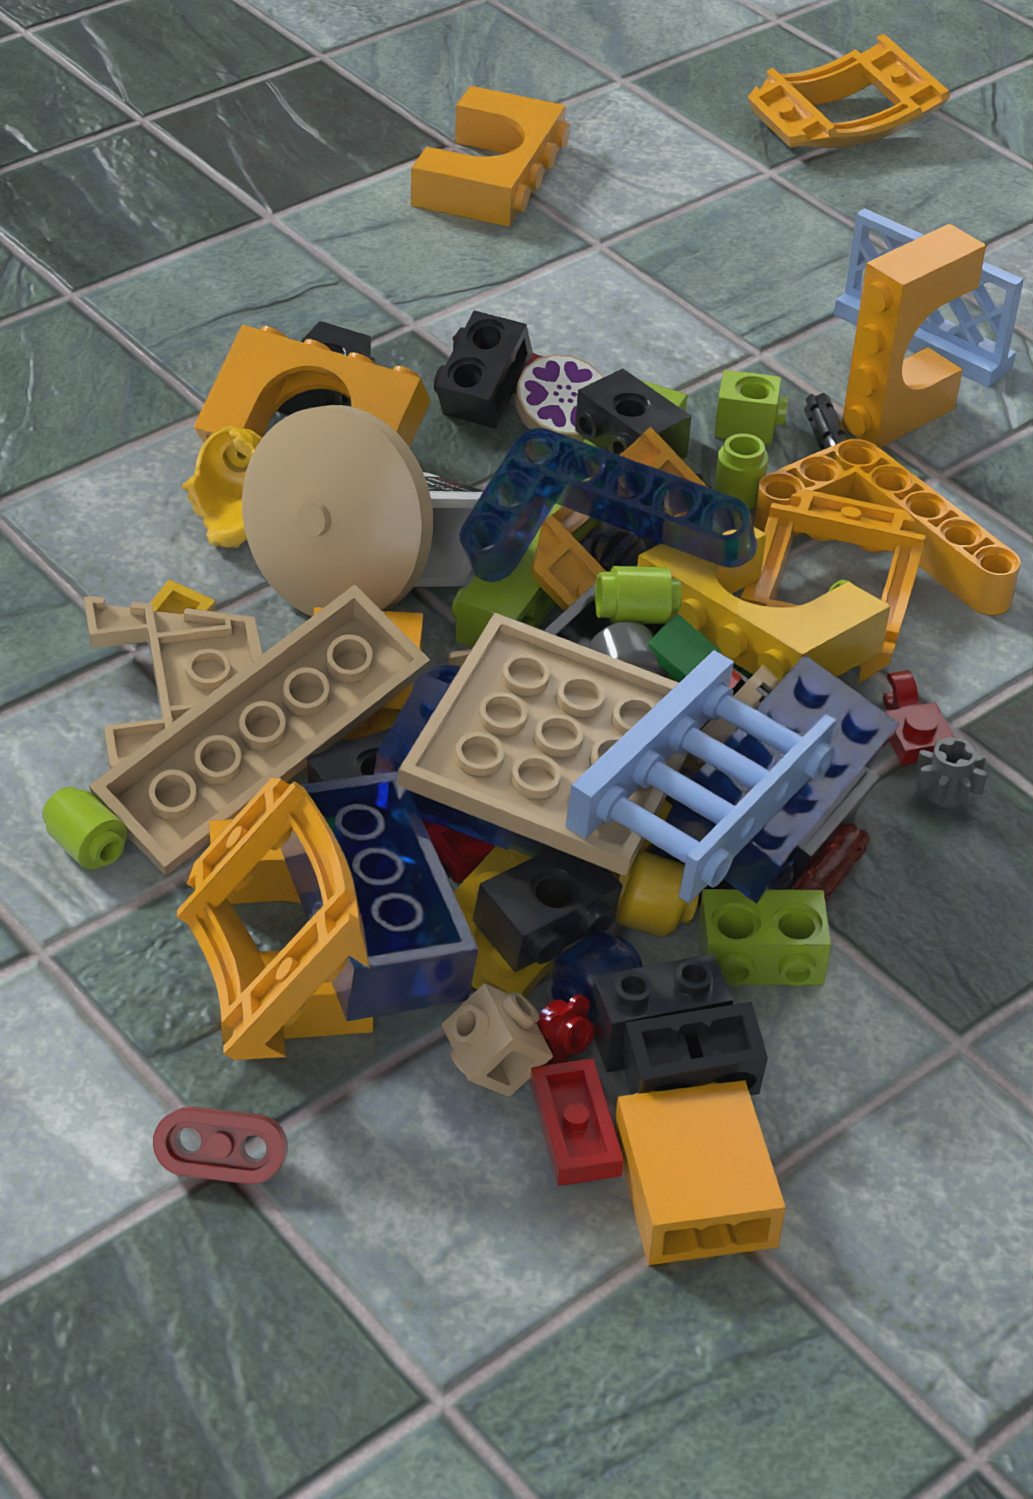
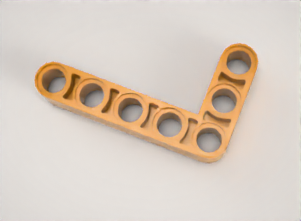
M862 439L842 441L766 474L760 479L753 522L754 527L760 531H765L772 502L788 505L792 494L805 489L906 510L915 521L914 532L926 535L919 562L921 569L978 613L999 615L1010 609L1021 565L1019 556L875 444ZM795 531L794 536L801 534V532Z

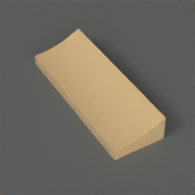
M354 584L90 784V793L126 825L127 838L167 876L210 842L209 821L234 819L271 777L282 779L285 782L289 781L307 766L308 757L327 751L427 673L430 669V659Z

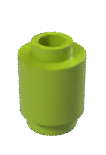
M735 434L726 439L718 452L714 494L730 510L746 511L756 507L758 483L767 474L769 461L765 444L760 438L750 434Z
M613 566L611 572H598L595 608L598 618H610L612 624L626 621L641 624H667L671 613H679L682 598L681 582L679 579H672L668 567Z
M70 786L58 790L47 800L42 811V819L46 824L47 833L82 867L89 870L98 869L112 864L120 857L127 839L126 825L87 790H78Z

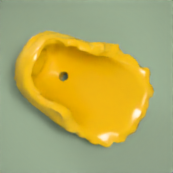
M229 425L211 434L200 449L194 475L182 484V489L188 491V501L192 504L193 511L198 517L203 518V525L207 529L206 537L208 542L214 547L239 548L247 540L242 515L243 485L250 459L262 439L251 429Z

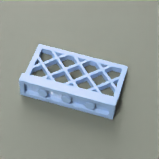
M865 208L858 212L855 220L845 293L836 299L834 315L857 326L863 288L862 275L866 263L924 235ZM869 229L881 234L888 247L887 250L879 254L877 253L868 237ZM983 261L979 288L972 291L983 313L972 318L961 297L948 303L960 324L957 325L944 319L939 310L936 309L920 325L911 339L907 350L917 353L929 347L962 368L963 376L986 387H990L1014 366L1016 352L1010 349L1024 279ZM991 282L1006 289L1004 304L996 307L983 284ZM988 320L997 336L996 342L983 337L976 324Z

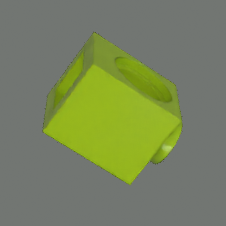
M723 370L714 437L727 439L735 434H750L760 438L764 444H772L775 425L785 426L788 397L779 396L781 377Z

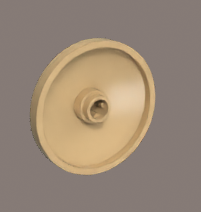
M327 405L301 410L285 417L266 433L256 447L248 464L243 485L242 515L244 529L250 550L260 571L272 588L285 601L301 612L313 616L314 607L324 608L355 584L381 611H386L400 602L412 590L425 568L430 553L433 535V509L423 471L415 455L398 433L381 419L366 411L344 405Z

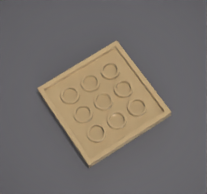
M494 613L399 768L397 786L626 876L645 839L616 821L610 824L603 822L586 840L567 829L565 825L571 785L679 683L509 617ZM685 751L683 754L675 752L664 764L679 772L688 752ZM652 785L648 788L640 786L628 799L657 816L667 794Z

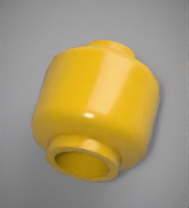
M640 851L637 853L626 876L613 872L612 874L623 885L615 913L617 923L621 926L661 938L671 935L680 922L689 924L696 911L699 894L690 903L679 898L685 865L659 855Z

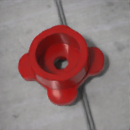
M578 994L574 995L569 1003L564 1000H554L541 1011L539 1021L536 1024L553 1054V1057L548 1061L550 1065L567 1062L570 1055L581 1053L591 1044L595 1035V1028L588 1019L587 1012L590 1006L588 998Z

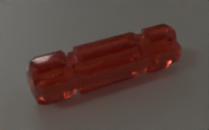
M854 823L845 824L834 836L836 840H832L827 844L807 869L809 873L804 874L795 884L794 890H823L826 903L828 900L826 896L833 894L854 867L852 863L859 861L867 850L870 836L866 830L858 829Z

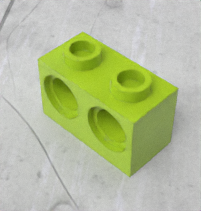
M702 890L697 929L700 956L713 953L727 985H824L831 950V938L823 890Z

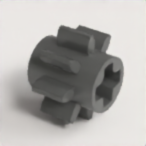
M956 737L938 739L935 742L933 753L926 750H920L915 771L919 774L917 790L926 791L927 797L933 803L942 807L967 806L969 792L976 795L983 794L988 774L983 770L986 756L984 754H977L975 747L964 739Z

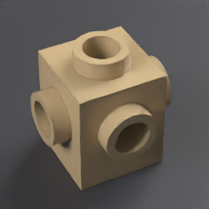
M484 983L475 993L468 996L462 1005L441 1024L453 1048L450 1052L451 1058L458 1069L466 1075L468 1081L508 1097L512 1096L530 1079L531 1067L544 1066L553 1057L536 1024L539 1021L536 1009L524 996L517 992L508 994Z

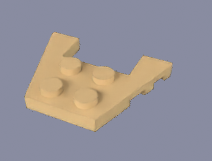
M84 597L91 649L141 642L149 643L162 719L104 726L109 768H113L262 655L255 617L185 608L184 615L153 611L152 604L132 601L130 608L105 605V598Z

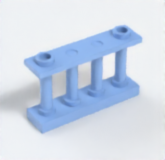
M715 650L571 785L565 825L567 829L586 840L603 822L610 824L616 821L684 862L685 867L679 898L687 903H690L707 885L712 888L716 887L727 874L736 854L811 777L815 780L820 779L829 768L835 755V748L830 746L836 719L825 714L802 737L733 697V689L729 687L734 661ZM721 717L783 753L785 756L769 771L699 729L709 719L716 721ZM687 751L747 786L751 791L734 806L664 763L675 752L683 754ZM652 785L717 825L699 842L628 798L640 786L648 788Z

